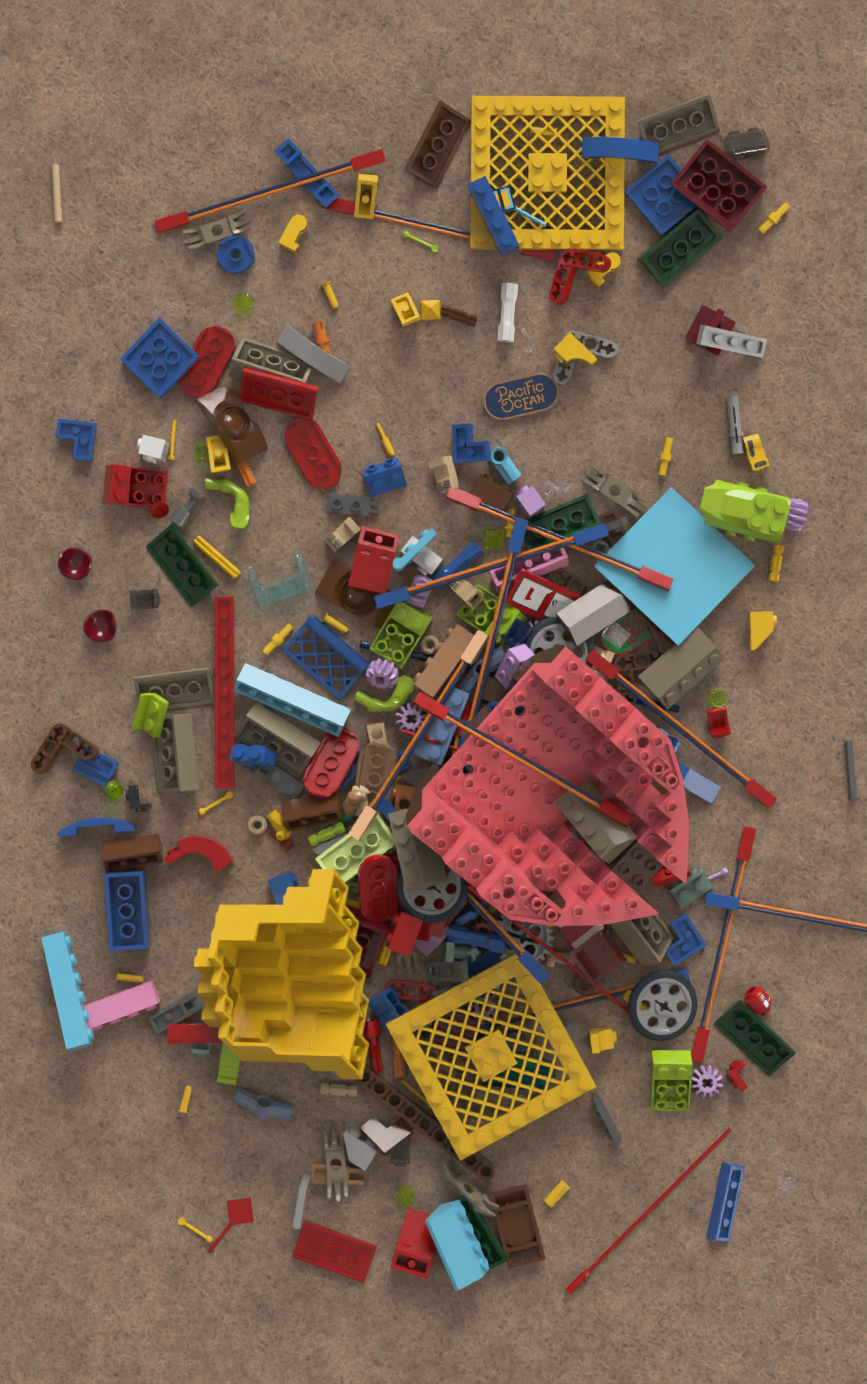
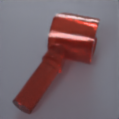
M272 830L269 832V835L277 840L283 849L290 850L294 847V843L290 838L280 841Z

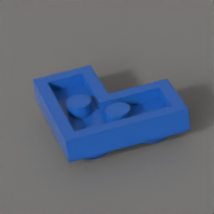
M58 418L56 438L75 440L73 460L93 461L97 423Z
M473 424L452 425L453 463L491 461L490 442H473Z
M686 912L669 922L679 937L677 941L670 944L666 951L674 966L707 946Z

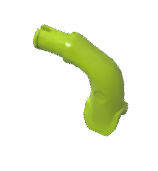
M206 478L205 489L222 491V493L234 495L235 505L234 511L230 515L231 525L235 529L246 530L250 524V504L246 492L228 478Z
M406 675L401 676L395 684L396 688L391 698L386 702L376 697L372 698L361 691L357 692L353 700L368 708L370 712H392L399 709L412 694L414 682H412V678Z

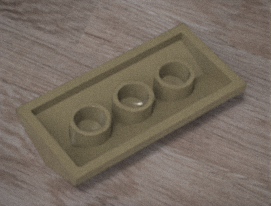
M710 94L637 120L641 140L658 143V154L720 131Z
M210 667L133 678L138 701L140 694L156 693L169 702L168 709L215 703V691Z

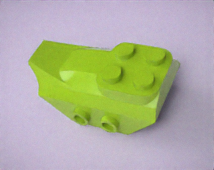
M716 479L713 485L705 487L699 510L705 516V525L725 531V535L736 537L737 534L742 535L744 540L755 542V539L779 543L787 522L791 498L768 493V489L762 487L752 489L746 483L738 482L736 485Z

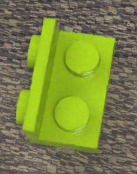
M156 693L140 694L132 728L134 730L143 729L154 738L160 737L169 702Z

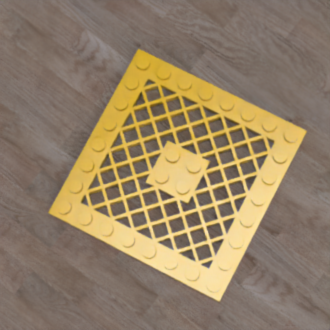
M472 96L471 182L486 176L490 186L493 189H498L493 182L500 176L506 182L502 187L510 185L515 191L513 199L519 195L525 201L519 209L523 210L529 205L535 211L532 216L535 217L538 214L552 228L542 229L544 227L542 225L537 227L531 219L517 211L510 217L504 213L508 223L514 228L512 231L519 243V250H624L625 159L605 158L604 160L601 157V159L597 160L602 165L595 171L589 165L593 159L589 158L585 161L581 158L582 147L576 151L570 144L575 139L582 144L580 134L585 129L592 137H600L599 135L605 130V137L625 138V97ZM505 117L515 118L511 122H509ZM524 117L534 118L530 122H528ZM543 117L554 118L550 122H547ZM562 117L573 118L567 123ZM582 118L591 119L586 123ZM499 119L507 125L501 132L494 126ZM519 119L526 125L520 132L513 126ZM538 119L545 125L539 132L532 126ZM557 119L564 125L559 132L551 126ZM576 119L583 125L578 132L570 126ZM595 120L602 125L597 132L590 127ZM547 128L556 134L549 141L541 135ZM492 129L497 134V136L490 141V133ZM508 129H511L516 134L510 142L503 135ZM528 129H531L535 134L530 141L523 136ZM566 129L573 135L568 142L561 136ZM499 138L506 144L500 151L493 145ZM518 139L525 144L520 151L512 145ZM537 139L544 144L539 151L532 146ZM556 139L564 145L558 151L551 145ZM490 148L496 153V155L491 160ZM508 148L516 154L510 161L503 155ZM529 148L533 153H529L527 160L522 153ZM548 148L552 153L543 152ZM566 148L573 154L568 161L567 153H562ZM499 157L506 163L500 170L493 164ZM518 157L525 163L520 170L512 164ZM575 158L583 164L577 171L570 165ZM490 167L496 172V174L491 179ZM508 167L516 173L510 179L503 174ZM527 167L528 179L522 174ZM585 167L592 173L587 180L579 174ZM604 167L605 180L598 174ZM567 168L573 173L568 179ZM518 176L525 182L520 189L512 183ZM575 177L583 183L578 189H575L570 184ZM594 177L602 183L596 190L589 184ZM527 186L528 193H534L529 199L522 193ZM585 186L592 192L587 199L579 193ZM604 186L605 199L598 193ZM568 187L573 193L566 199L561 193H567ZM542 193L553 194L547 199ZM537 195L544 201L539 208L531 202ZM556 195L563 201L558 208L550 202ZM575 196L583 202L577 208L570 203ZM594 196L602 202L596 209L589 203ZM471 197L470 250H497ZM546 205L554 211L548 218L541 212ZM566 205L573 211L567 218L560 212ZM585 205L592 211L587 218L579 212ZM605 205L603 217L598 211ZM518 214L525 220L519 227L512 221ZM556 214L563 220L558 227L550 221ZM575 215L582 220L577 227L569 221ZM594 215L602 221L596 228L589 222ZM527 224H529L533 229H523V228H524ZM567 224L572 230L560 229ZM586 224L591 230L580 229Z
M516 953L469 978V981H464L386 1023L460 1161L597 1087L542 985L520 963ZM515 977L517 982L511 981L510 979ZM504 983L501 992L493 990V988ZM507 983L517 986L514 996L504 993ZM520 988L526 999L517 997ZM486 993L484 1001L475 999L480 995ZM490 993L500 995L497 1005L487 1002ZM503 997L513 999L510 1009L500 1006ZM516 1000L526 1003L524 1013L514 1010ZM469 1002L467 1010L458 1008ZM473 1002L483 1005L480 1014L470 1011ZM529 1004L536 1016L527 1014ZM486 1006L496 1008L493 1018L483 1015ZM499 1010L509 1012L507 1022L497 1019ZM452 1011L450 1019L442 1017ZM456 1011L466 1014L463 1023L453 1021ZM512 1013L522 1016L520 1026L510 1023ZM469 1015L479 1018L477 1027L466 1024ZM525 1017L535 1020L533 1030L523 1027ZM482 1019L492 1022L490 1031L480 1028ZM436 1020L433 1029L425 1027V1025ZM438 1021L449 1023L447 1032L436 1030ZM538 1022L541 1024L545 1033L536 1031ZM495 1023L505 1025L503 1035L499 1028L493 1031ZM452 1024L462 1027L460 1036L449 1034ZM508 1027L518 1029L516 1039L506 1036ZM465 1028L475 1031L473 1040L463 1038ZM416 1030H418L417 1037H415L413 1033ZM421 1030L432 1032L429 1042L419 1039ZM521 1031L532 1033L529 1043L519 1040ZM478 1032L487 1034L476 1040ZM435 1034L445 1036L443 1045L432 1043ZM535 1035L545 1037L542 1046L532 1044ZM448 1037L458 1040L456 1050L445 1047ZM548 1039L554 1050L545 1048ZM506 1040L514 1042L512 1051L509 1048ZM461 1041L469 1043V1045L465 1046L467 1053L459 1051ZM419 1043L428 1046L426 1055ZM518 1044L528 1046L525 1056L515 1053ZM431 1047L441 1049L439 1059L428 1056ZM531 1048L541 1050L538 1059L528 1057ZM444 1051L454 1053L452 1063L442 1060ZM544 1051L554 1054L552 1063L541 1061ZM457 1054L467 1057L465 1066L455 1064ZM557 1056L559 1057L563 1067L555 1065ZM515 1057L524 1060L521 1069L513 1067L518 1064ZM470 1058L477 1070L468 1068ZM428 1060L437 1062L435 1072ZM527 1061L537 1063L534 1073L524 1070ZM440 1064L450 1066L448 1076L438 1073ZM540 1065L550 1067L548 1076L538 1074ZM453 1067L464 1070L461 1079L451 1077ZM553 1068L563 1071L561 1080L551 1078ZM506 1070L504 1078L495 1076ZM510 1070L520 1073L517 1082L507 1079ZM466 1072L477 1074L474 1083L464 1081ZM566 1073H567L570 1078H568V1079H566V1080L564 1081L565 1076H566ZM523 1074L533 1076L531 1086L521 1083ZM479 1076H481L483 1082L489 1079L487 1087L477 1084ZM438 1077L446 1079L444 1088L440 1083ZM536 1078L546 1080L544 1090L534 1087ZM493 1079L503 1082L500 1091L490 1088ZM449 1081L460 1083L457 1092L447 1090ZM549 1082L557 1083V1085L547 1090ZM506 1083L516 1086L514 1095L504 1092ZM462 1085L473 1087L470 1096L460 1094ZM519 1087L529 1090L527 1099L517 1096ZM476 1088L486 1091L484 1100L474 1098ZM532 1091L541 1093L530 1099ZM489 1092L499 1095L497 1104L487 1102ZM447 1094L456 1097L454 1105L451 1103ZM502 1096L512 1099L510 1108L500 1105ZM459 1098L469 1100L467 1109L456 1107ZM515 1100L524 1102L513 1108ZM472 1102L482 1104L480 1113L469 1111ZM485 1105L495 1108L493 1117L483 1115ZM498 1109L506 1111L504 1114L496 1117ZM456 1111L465 1113L463 1123ZM468 1115L478 1117L476 1126L466 1124ZM481 1118L489 1120V1122L479 1127Z

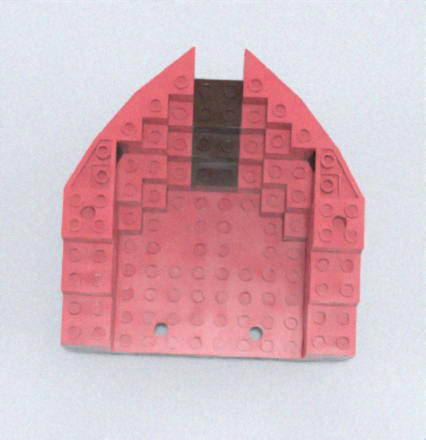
M555 644L552 648L541 651L525 660L512 674V677L517 681L516 685L493 711L485 705L469 724L575 786L591 781L607 801L633 815L629 827L638 838L608 864L597 855L555 804L568 791L567 789L465 730L460 733L465 742L441 769L433 764L421 777L412 797L409 810L406 812L407 826L412 834L439 854L447 866L474 886L483 899L510 920L550 926L605 925L658 915V911L640 893L641 889L664 865L685 884L687 883L690 825L683 777L671 739L566 646ZM524 706V711L521 714H515L516 707ZM465 765H472L469 773H463L462 770Z

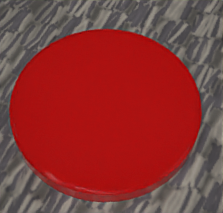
M163 501L155 502L150 507V514L154 518H163L169 512L168 505Z

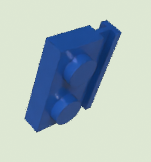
M85 747L82 749L88 752V755H92L93 753L91 752V749ZM99 752L98 758L94 761H88L79 756L72 770L107 787L120 762Z

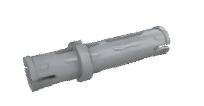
M731 396L726 398L730 428L728 437L731 438L732 455L744 454L742 441L744 433L741 431L738 396ZM733 408H734V414H735V423H734V416H733Z

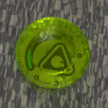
M242 293L234 299V306L238 312L248 313L253 308V300L248 294Z
M409 1186L400 1187L396 1193L398 1203L402 1206L411 1205L415 1200V1191Z

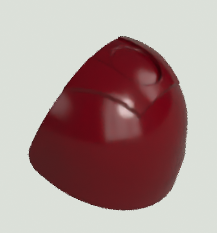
M77 547L63 550L58 560L60 573L64 577L75 581L85 578L92 566L90 554Z
M98 610L91 613L83 623V631L86 636L95 642L112 640L117 631V622L114 614L109 610Z

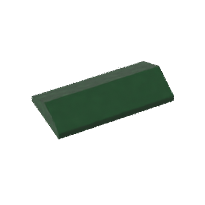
M588 494L526 519L530 523L566 538L573 536V533L601 525V521ZM526 529L524 542L528 550L557 542Z
M173 524L169 525L146 546L191 607L204 599L219 585Z
M740 999L730 1005L714 1022L717 1028L769 1076L796 1054L781 1037Z
M464 1195L452 1200H460L465 1208L469 1223L472 1224L476 1239L480 1242L483 1255L488 1261L489 1270L507 1262L509 1258L482 1214L474 1210V1205Z

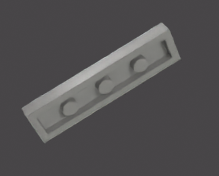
M700 325L696 344L763 358L767 339Z

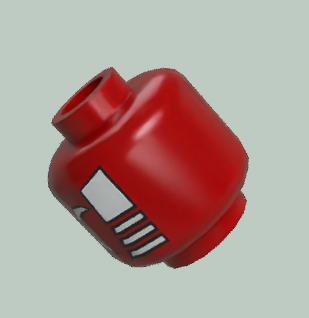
M753 986L744 993V1004L756 1015H765L770 1011L772 999L764 988Z

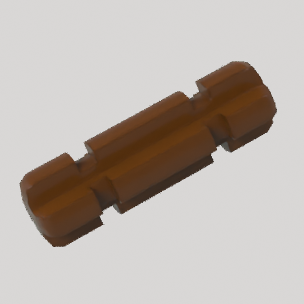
M443 305L441 308V316H449L452 320L467 323V325L472 327L476 325L477 317L470 314L469 316L466 312L454 308L450 309L446 305Z

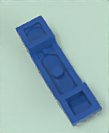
M620 137L582 138L581 158L601 159V157L638 160V162L658 163L659 144L655 142Z
M289 138L275 150V153L297 178L318 172ZM324 178L304 184L306 189L325 208L340 196Z
M96 817L72 823L57 832V836L80 834L79 827L114 825L115 832L135 831L137 828L136 825L125 820Z

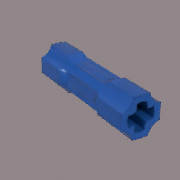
M473 541L462 553L430 579L434 581L462 572L483 556L484 552ZM449 584L444 585V586H440V587H438V588L440 589V591H442V590H443L444 588H446Z
M451 925L447 940L449 942L483 947L489 951L505 954L507 949V943L499 935L474 932L456 925Z

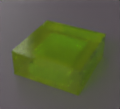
M484 528V549H503L504 529Z

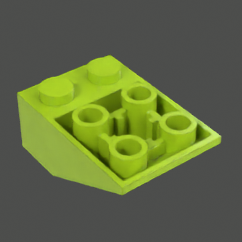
M477 584L475 588L485 599L474 610L464 602L456 616L489 636L499 597ZM477 594L469 602H474L477 599ZM506 603L496 643L500 646L502 645L505 649L508 648L528 619L519 610Z
M406 600L396 603L369 649L388 661L394 662L396 666L402 669L434 617L417 607L411 606Z
M652 1050L651 1111H689L692 1078L690 1050Z

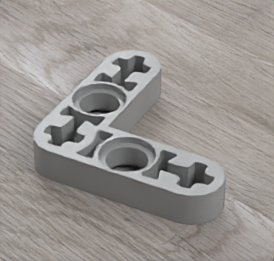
M574 330L568 331L564 335L565 338L570 332L572 335H575L577 340H581V337H584L582 341L584 346L587 340H593L596 343V347L589 351L598 357L611 359L618 351L615 342ZM599 342H603L602 347L607 348L608 345H611V348L614 350L609 355L603 349H600V353L596 351L599 348ZM557 361L553 379L558 385L563 386L569 382L575 361H571L567 365L564 362L561 364ZM559 364L564 367H570V370L566 369L564 373L567 379L559 381V377L556 376L562 370V367H558Z

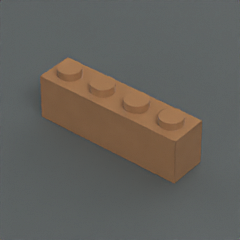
M459 624L455 628L451 627L445 635L447 637L444 643L440 642L434 650L436 654L433 659L429 657L423 665L425 670L422 674L418 672L412 680L414 682L412 689L416 692H421L433 699L461 661L460 657L474 635Z

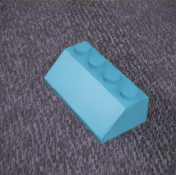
M460 1200L440 1204L425 1222L454 1289L458 1291L482 1278L489 1270V1264L483 1255L480 1242L476 1239L473 1226L469 1223L465 1208Z

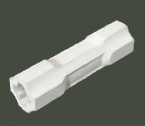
M502 283L501 321L498 326L497 342L514 343V312L518 296V284Z

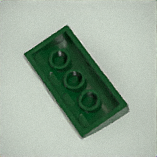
M695 208L638 256L637 259L664 288L720 241L722 237L700 208Z

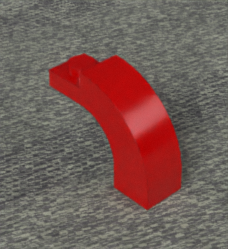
M198 835L189 836L177 841L180 849L178 850L177 847H174L166 852L168 856L164 858L168 865L185 854L200 853L210 860L216 872L234 862L233 857L224 845L213 838Z

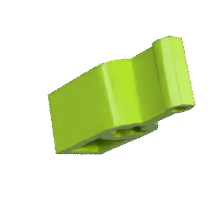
M223 1043L217 1083L236 1085L240 1059Z

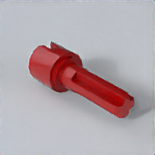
M367 1018L365 1019L362 1036L369 1043L368 1048L372 1069L377 1073L384 1070L378 1040L381 1030L378 1018H374L373 1021Z

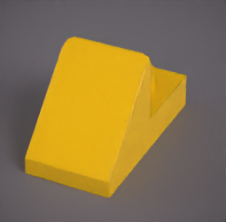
M409 292L391 299L402 328L421 320Z
M219 436L206 437L211 473L230 471L231 459L229 452Z

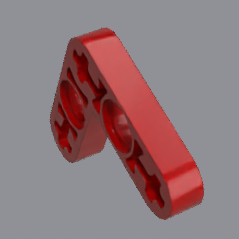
M575 249L564 250L560 255L549 295L550 300L558 305L565 304L569 298L577 269L605 273L611 267V259L605 254ZM572 256L576 258V261L571 259L567 261V259ZM589 256L588 263L582 265L584 257ZM595 260H596L597 262H603V261H604V263H603V264H600V266H599L598 264L595 263ZM567 272L568 277L562 282L561 276Z
M391 979L386 982L384 987L385 990L392 983H395V987L401 988V984H405L403 989L404 995H400L401 991L395 990L399 998L421 1001V1004L427 1002L430 998H428L427 994H422L423 998H419L420 986L424 987L423 991L427 992L432 988L433 992L436 993L432 998L439 995L438 987L432 984ZM413 985L417 988L418 992L414 996H409L406 989L408 986ZM436 1020L433 1021L434 1023L430 1025L429 1028L434 1027ZM421 1032L419 1038H420L421 1040H425V1041H426V1040H429V1039H428L429 1033H428L427 1036L425 1037V1036H423V1033Z

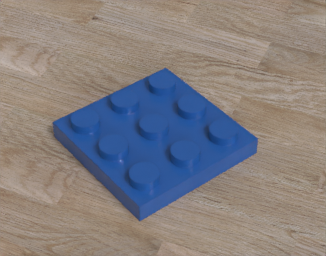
M669 154L624 191V194L660 236L664 235L697 207L670 185L682 169Z
M158 318L120 360L162 399L201 357L161 318Z

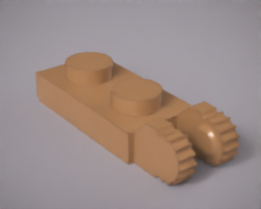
M312 1163L311 1184L327 1185L326 1164ZM330 1164V1167L333 1170H338L341 1168V1165ZM346 1165L347 1185H364V1179H349L350 1173L361 1174L365 1173V1171L360 1167Z

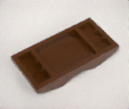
M226 384L195 401L238 465L268 448L259 425L246 413L241 398Z
M332 560L315 594L381 629L395 604L378 609L374 597L380 594L348 587L352 569Z
M527 1184L489 1193L491 1202L499 1205V1208L494 1210V1213L496 1214L495 1218L503 1249L509 1258L507 1261L508 1269L545 1260Z

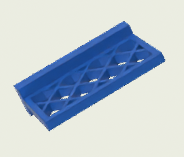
M314 614L308 617L301 628L282 649L338 699L345 695L370 665L364 657ZM306 627L313 631V639L303 640V631ZM324 641L327 644L328 652H318L317 642ZM303 642H314L315 653H304ZM293 643H300L301 654H294L288 648ZM328 654L329 665L319 666L318 655ZM331 654L342 656V664L332 665ZM315 655L316 666L306 665L305 656ZM347 666H353L359 671L355 677L346 676ZM343 667L344 678H333L332 668ZM319 668H329L330 679L321 678ZM344 680V690L341 693L334 689V681Z

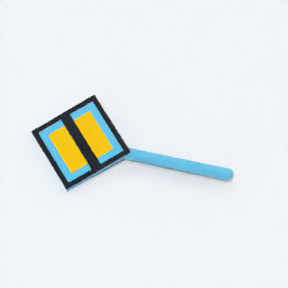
M510 185L493 190L503 212L515 210L538 224L546 226L545 222L515 206Z

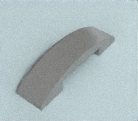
M288 325L285 326L277 340L278 343L294 355L339 383L342 382L351 367L321 349Z

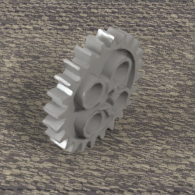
M503 914L500 915L503 919L502 922L496 920L506 932L509 931L518 935H522L524 932L522 929L512 930V921ZM520 921L529 931L532 926H538L540 932L536 936L549 947H553L549 940H553L554 937L550 936L549 933L554 930L547 928L549 925ZM511 936L523 950L526 945L532 944L534 952L531 955L537 962L539 958L545 960L544 953L550 954L539 943L528 940L520 942L521 940L518 937ZM507 948L505 954H501L500 959L508 958L515 954V952Z

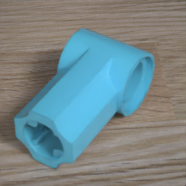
M497 447L491 451V461L489 462L494 465L507 485L521 476V473L508 457L507 451L504 448ZM495 452L502 454L503 459L501 462L494 459L493 455Z

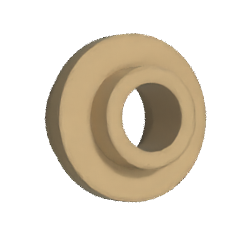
M425 636L420 643L422 651L426 654L436 653L434 650L439 641L435 636ZM432 641L434 643L433 648H427L426 643Z
M253 816L248 821V829L253 834H262L267 828V822L262 816ZM256 821H259L261 823V827L259 829L254 827V823Z

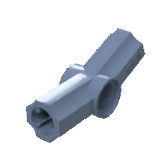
M502 645L493 651L488 675L499 668L507 653ZM484 657L475 660L474 665L459 685L461 690L470 693L471 696L476 691L480 675L477 666L483 663Z
M242 1087L238 1089L233 1102L252 1111L256 1119L265 1120L268 1117L290 1120L292 1103L275 1101L265 1094L258 1096Z

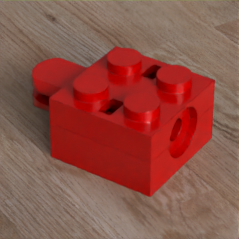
M419 896L415 900V903L418 907L422 899V897ZM399 908L398 912L394 911L392 915V928L387 930L384 941L388 949L410 957L423 921Z

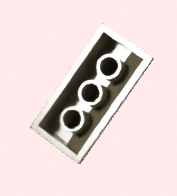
M242 337L232 357L228 377L241 381L243 369L248 367L308 384L313 367L293 353Z
M696 627L679 646L674 644L638 677L653 696L668 710L725 658L708 637Z
M257 702L246 715L235 736L236 740L248 747L262 745L275 752V765L298 779L321 744L315 738Z
M192 713L166 715L160 737H152L157 793L198 790Z
M591 781L577 786L599 800L605 799ZM569 790L555 802L597 855L608 864L638 838L629 826L626 828L598 812L596 806Z
M409 808L389 813L388 816L405 888L413 892L448 882L442 857L412 834L407 826L406 812Z
M658 915L610 924L642 967L660 963L674 939L673 934Z
M478 1081L477 1084L487 1087L489 1082ZM492 1083L490 1088L500 1091L502 1084ZM505 1085L504 1092L514 1095L516 1086ZM519 1087L517 1096L527 1099L529 1090ZM476 1088L474 1098L484 1100L486 1091ZM532 1091L530 1099L541 1093ZM489 1092L487 1102L497 1104L499 1095ZM502 1096L500 1105L510 1108L512 1099ZM515 1100L513 1108L524 1102ZM472 1102L471 1111L480 1113L482 1104ZM485 1105L483 1115L493 1117L495 1108ZM498 1109L496 1117L504 1114L506 1111ZM548 1113L527 1125L546 1127ZM470 1115V1119L478 1120V1117Z

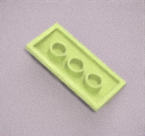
M377 814L361 841L348 834L315 859L322 869H335L346 883L358 874L359 866L366 858L377 854L384 855L395 847L393 833L380 815Z

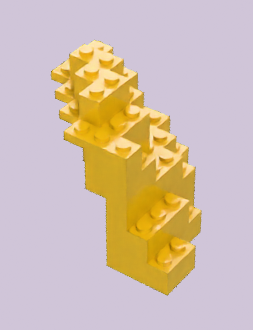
M313 869L308 881L309 887H287L286 894L283 897V905H219L215 916L214 930L211 932L210 947L208 949H198L197 956L194 958V967L202 974L201 981L198 984V994L206 1001L201 1014L202 1020L209 1027H220L218 1038L241 1061L306 1063L312 1071H334L340 1079L362 1080L369 1043L362 1036L369 999L363 993L366 974L359 967L363 948L356 941L359 921L345 905L349 887L335 869Z

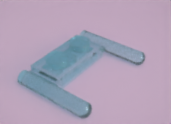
M301 551L294 552L300 574L261 587L254 567H247L246 570L258 607L313 590Z

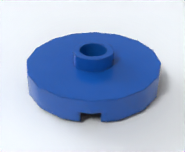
M233 235L221 241L216 256L223 270L230 274L245 273L253 265L255 252L253 245L248 239ZM238 252L240 255L238 258H233V253Z
M481 899L477 900L484 908L487 907V903H483ZM468 905L463 912H459L453 921L456 926H461L477 918L479 913L471 905Z

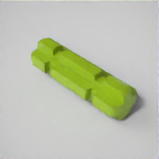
M342 822L334 824V827L330 826L319 831L317 835L315 833L308 837L309 842L312 846L320 844V841L324 842L335 837L337 833L339 835L344 833L345 827Z

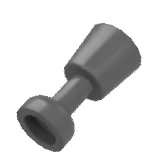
M192 488L188 493L191 498L184 507L179 506L168 518L182 529H185L192 516L190 511L194 505L205 500L204 496Z

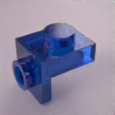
M516 618L507 635L501 634L500 637L505 640V645L513 648L525 644L534 628Z

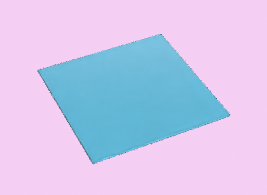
M671 487L606 553L638 568L645 566L673 578L669 591L637 579L638 576L602 560H599L594 567L679 646L755 565L716 528L705 525V518Z

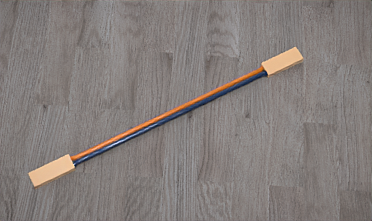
M480 630L476 632L460 657L462 661L437 702L442 705L444 704L467 666L474 663L488 641L489 636ZM427 715L370 806L366 805L349 832L350 836L361 841L378 814L376 812L378 806L435 717L433 715Z

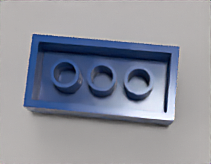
M146 870L105 873L109 951L148 949L151 946Z

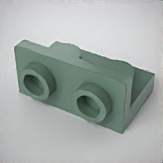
M694 867L690 870L691 877H687L686 884L682 880L670 884L671 888H669V891L681 908H684L714 887L701 867L698 869Z

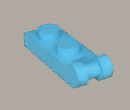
M432 528L429 531L424 530L418 536L420 540L415 545L411 543L404 550L406 554L403 557L393 560V569L401 571L437 537V533Z

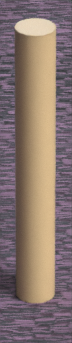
M52 164L54 222L62 223L59 164Z

